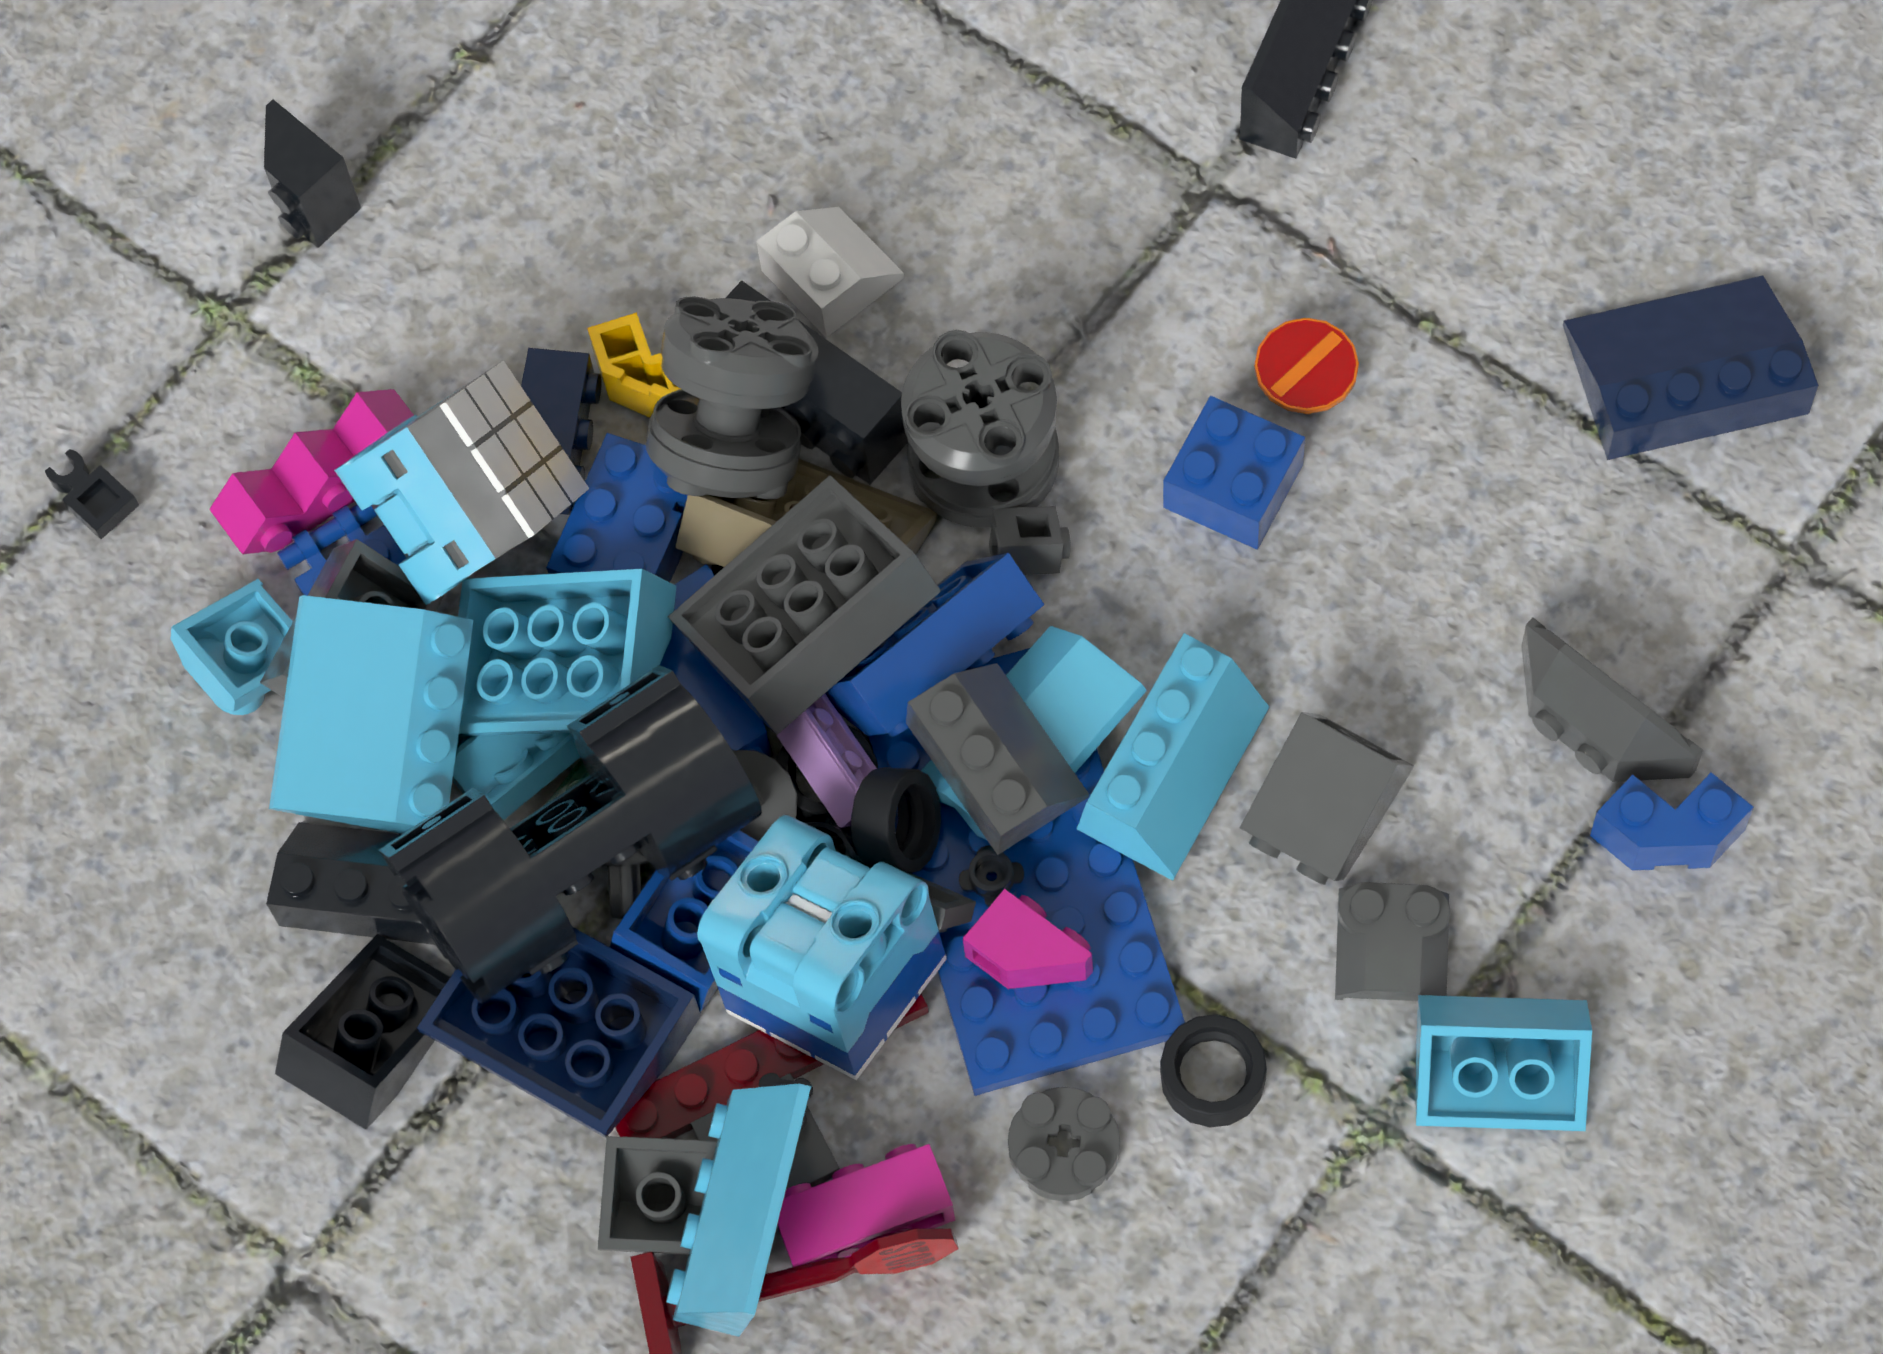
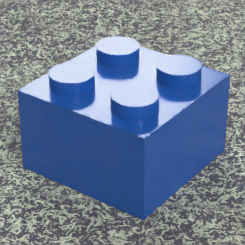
M1210 395L1163 480V508L1258 550L1303 467L1305 437Z

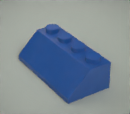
M1009 553L966 561L937 584L941 590L939 594L825 693L837 712L867 736L889 734L890 737L896 736L908 728L906 716L910 700L954 673L982 667L995 656L992 648L1004 638L1008 641L1028 630L1034 623L1030 616L1045 604Z

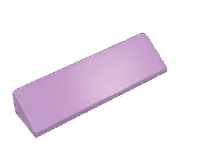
M823 694L782 730L777 737L837 825L843 828L851 826L854 798L862 780L872 770L877 768L826 694Z

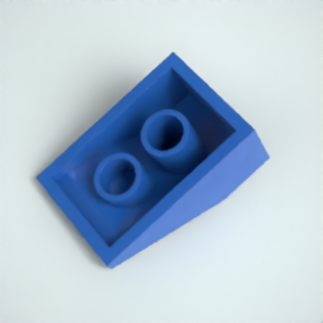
M740 830L716 846L718 850L706 858L708 864L704 869L685 880H680L677 877L671 881L656 870L614 930L610 948L694 994L701 1014L718 987L702 944L698 940V926L708 906L754 849L758 841Z

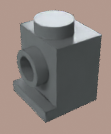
M1056 506L993 509L989 540L990 554L995 556L1009 553L1024 575L1060 573L1061 560L1069 559L1070 557L1068 527H1060Z

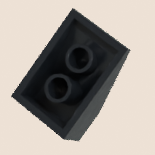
M376 934L285 1029L282 1034L275 1074L367 1130L396 1098L435 1040L419 1032L417 1027L450 977L379 934Z

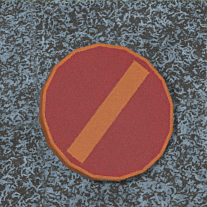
M1301 318L1286 321L1268 332L1258 346L1254 369L1259 387L1271 402L1287 411L1311 414L1327 411L1345 400L1356 384L1359 361L1354 344L1343 330L1324 320Z

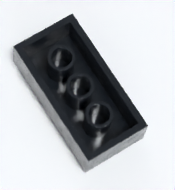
M742 280L726 297L753 302L771 301ZM799 321L817 343L818 358L816 369L807 394L799 401L782 408L797 420L801 429V445L811 450L817 447L830 456L831 463L842 474L849 478H854L856 475L871 485L908 442L902 418V392Z

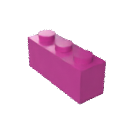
M916 1144L903 1145L888 1152L885 1155L886 1160L868 1167H864L860 1163L852 1164L836 1171L832 1175L833 1180L814 1187H811L809 1183H803L786 1189L777 1226L792 1267L827 1258L850 1257L852 1253L877 1238L916 1228H937L955 1221L953 1204L930 1144L917 1148Z

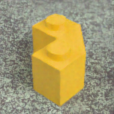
M637 312L587 328L594 357L610 401L650 418L659 399L666 394L681 390L664 374L661 366L662 354L651 355Z

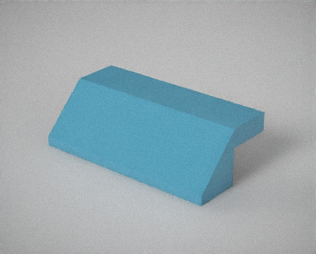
M1050 626L1006 675L1074 773L1147 691L1141 682L1083 636ZM930 760L921 771L928 774L937 788L936 791L940 802L954 807L978 837L986 839L933 761Z
M571 733L458 736L452 782L463 794L472 788L484 794L493 809L504 821L579 759L580 755Z

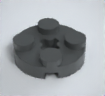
M1056 1087L1043 1092L1033 1093L1026 1097L1020 1110L1012 1119L1008 1133L1009 1158L1015 1172L1039 1196L1055 1201L1082 1199L1091 1194L1092 1189L1100 1186L1105 1179L1107 1181L1116 1169L1120 1155L1118 1125L1110 1112L1107 1102L1099 1097H1094L1084 1090L1072 1087ZM1060 1131H1068L1073 1139L1080 1140V1146L1070 1148L1066 1157L1057 1156V1148L1053 1145H1048L1050 1138L1058 1137Z

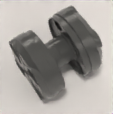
M696 296L680 298L676 301L674 314L668 318L664 326L661 345V366L667 378L681 390L666 394L655 404L653 414L649 420L646 438V451L649 457L667 476L668 486L674 491L685 495L704 496L708 494L728 498L758 497L763 499L783 497L787 493L788 482L797 471L801 451V429L797 420L782 407L799 401L809 391L818 358L817 343L804 326L796 320V312L791 307L779 302H753L731 298L707 299Z
M952 330L939 336L934 346L926 351L913 365L903 386L901 408L903 425L908 438L907 459L910 478L918 499L939 516L963 526L988 528L991 527L993 509L1038 507L1054 485L1059 468V443L1055 428L1057 396L1050 365L1043 357L1037 355L1025 344L1004 335ZM957 359L969 362L959 368L947 365L952 360ZM1032 382L1039 385V387L1028 391L1021 387L1020 384ZM932 470L940 475L941 478L932 479L924 476V474ZM1002 492L1016 495L1014 499L1007 502L993 499L995 495Z

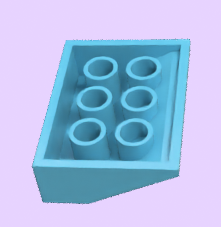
M644 569L468 578L463 580L458 617L471 619L474 622L458 736L571 733L567 725L660 665L671 639L673 623L668 616L674 611L676 585Z
M306 595L299 596L269 809L404 834L448 805L474 620L424 609Z
M789 1084L732 1090L727 1105L716 1103L708 1136L718 1139L713 1160L702 1158L694 1189L696 1192L704 1193L699 1215L688 1214L680 1247L690 1249L685 1271L674 1269L666 1303L676 1305L673 1316L674 1321L740 1337L755 1316L811 1086Z

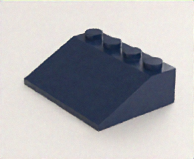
M1763 275L1563 321V328L1607 460L1808 415L1819 386L1802 338Z
M574 927L576 940L579 944L567 951L570 956L562 965L544 974L537 971L531 975L528 972L483 1003H480L462 983L460 977L463 974L459 969L455 970L418 1025V1031L605 1138L673 1061L701 1017L694 994Z

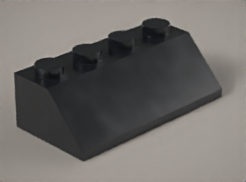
M1280 0L1242 85L1241 141L1295 159L1304 141L1312 143L1321 119V114L1316 112L1322 100L1330 102L1339 77V73L1334 71L1339 60L1348 61L1356 40V33L1352 32L1357 20L1363 22L1366 20L1373 0Z
M298 822L277 853L266 902L279 926L374 937L376 934H379L385 939L435 945L397 885L403 880L398 874L393 875L379 849L402 834Z

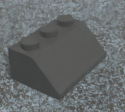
M997 663L954 673L908 702L906 724L997 855L1089 797L1088 791Z

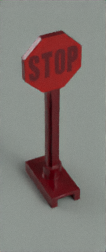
M916 1228L877 1238L852 1253L850 1257L827 1258L765 1274L758 1302L835 1283L854 1273L896 1274L931 1265L958 1250L957 1239L951 1228ZM653 1252L631 1256L649 1354H682L678 1327L689 1324L673 1320L676 1305L666 1303L669 1283L664 1265Z

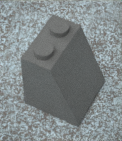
M1301 712L1239 828L1252 835L1249 841L1251 846L1274 858H1278L1282 851L1300 861L1296 868L1298 872L1320 884L1325 885L1328 878L1334 881L1344 880L1405 783L1414 765L1320 714Z

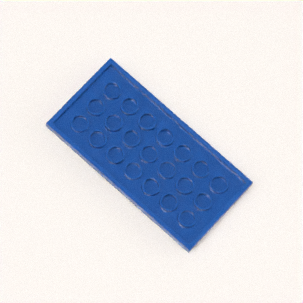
M1030 648L992 658L983 666L997 663L1004 674L1007 675ZM909 727L893 737H890L889 734L867 736L877 759L878 768H908L921 771L931 760ZM1097 748L1075 772L1088 791L1089 797L1104 773ZM1089 797L1003 851L1011 862L1020 863L1024 869L1023 881L1020 884L1013 885L1009 892L1018 899L1021 895L1028 896L1043 908L1047 914L1046 920L1061 931L1065 927L1076 931L1090 945L1091 949L1089 952L1092 953L1093 972L1087 980L1007 989L965 957L963 937L989 907L986 906L984 898L975 892H965L961 889L959 875L963 870L969 869L972 859L977 855V851L983 846L990 845L988 840L978 837L954 807L940 802L941 828L938 844L931 860L922 870L912 873L976 901L971 922L950 927L946 932L940 933L947 959L937 971L974 1096L1166 1042L1178 1026L1185 1023L1133 859L1077 830ZM898 806L895 817V832L898 823ZM989 873L986 878L989 881H994L997 875Z

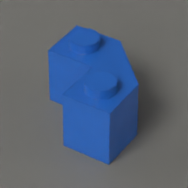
M1712 772L1676 809L1632 775L1596 812L1590 836L1632 871L1654 870L1655 866L1687 865L1688 869L1710 868L1745 831L1754 807Z

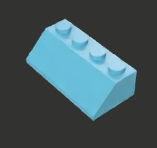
M1185 633L1182 635L1086 802L1077 826V830L1172 881L1269 709V705L1231 657Z

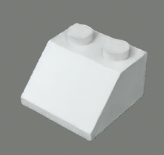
M840 207L795 211L756 241L761 271L826 338L904 279V273Z

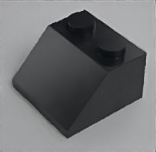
M272 99L266 105L264 170L271 185L268 194L280 208L282 214L278 216V219L283 227L296 239L305 236L319 248L361 209L343 156Z

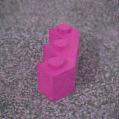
M394 389L357 392L333 429L295 432L271 469L232 473L209 510L242 555L259 552L272 553L281 550L293 542V536L305 529L309 532L333 516V512L355 501L334 470L380 437L414 416V414Z

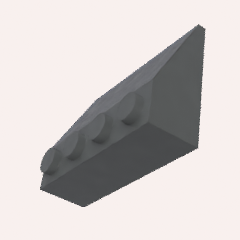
M829 476L673 611L668 618L755 714L778 735L939 594L941 590L916 554L832 476Z

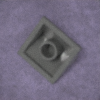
M606 1136L598 1250L689 1255L690 1249L680 1247L688 1214L699 1215L704 1193L694 1191L702 1158L713 1160L717 1141Z

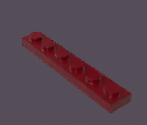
M920 994L895 1029L929 1013L928 1005L922 994ZM758 1030L655 1081L615 1129L619 1137L674 1139L692 1130L691 1122L713 1112L716 1103L727 1105L732 1090L758 1088L759 1080L767 1073H776L780 1078L790 1073L793 1079H796L824 1065V1063Z

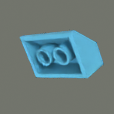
M1418 995L1416 1126L1586 1131L1592 1044V1025L1587 1000Z

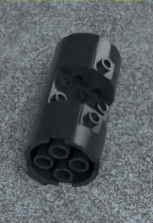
M658 665L567 725L575 739L577 751L589 776L511 828L507 826L493 809L486 796L472 788L379 849L393 875L398 874L403 880L397 885L443 957L448 959L456 970L459 969L463 974L460 977L462 983L480 1003L485 1002L529 972L531 975L537 971H540L542 974L548 973L562 965L569 958L570 955L567 951L579 943L576 940V934L566 913L556 898L558 894L563 892L568 896L582 890L594 879L591 872L609 860L612 864L620 863L634 855L638 850L642 852L661 875L671 881L677 877L680 880H685L706 867L708 864L706 858L718 850L716 847L718 844L762 815L761 805L756 792L737 757L713 721L695 698L681 685L672 670Z

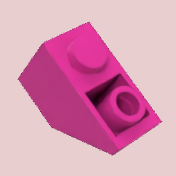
M1006 889L1001 892L963 937L965 957L1007 989L1084 981L1093 972L1092 953L1089 952L1091 947L1080 934L1068 927L1061 931L1045 919L1047 914L1038 903L1025 895H1021L1018 899Z

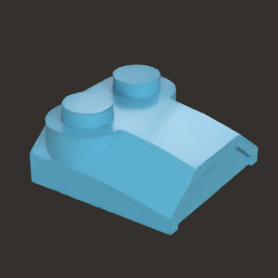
M256 579L171 627L170 639L181 659L183 667L212 701L224 712L233 715H246L256 711L262 705L265 694L271 691V689L261 684L260 681L293 621L263 588V583Z

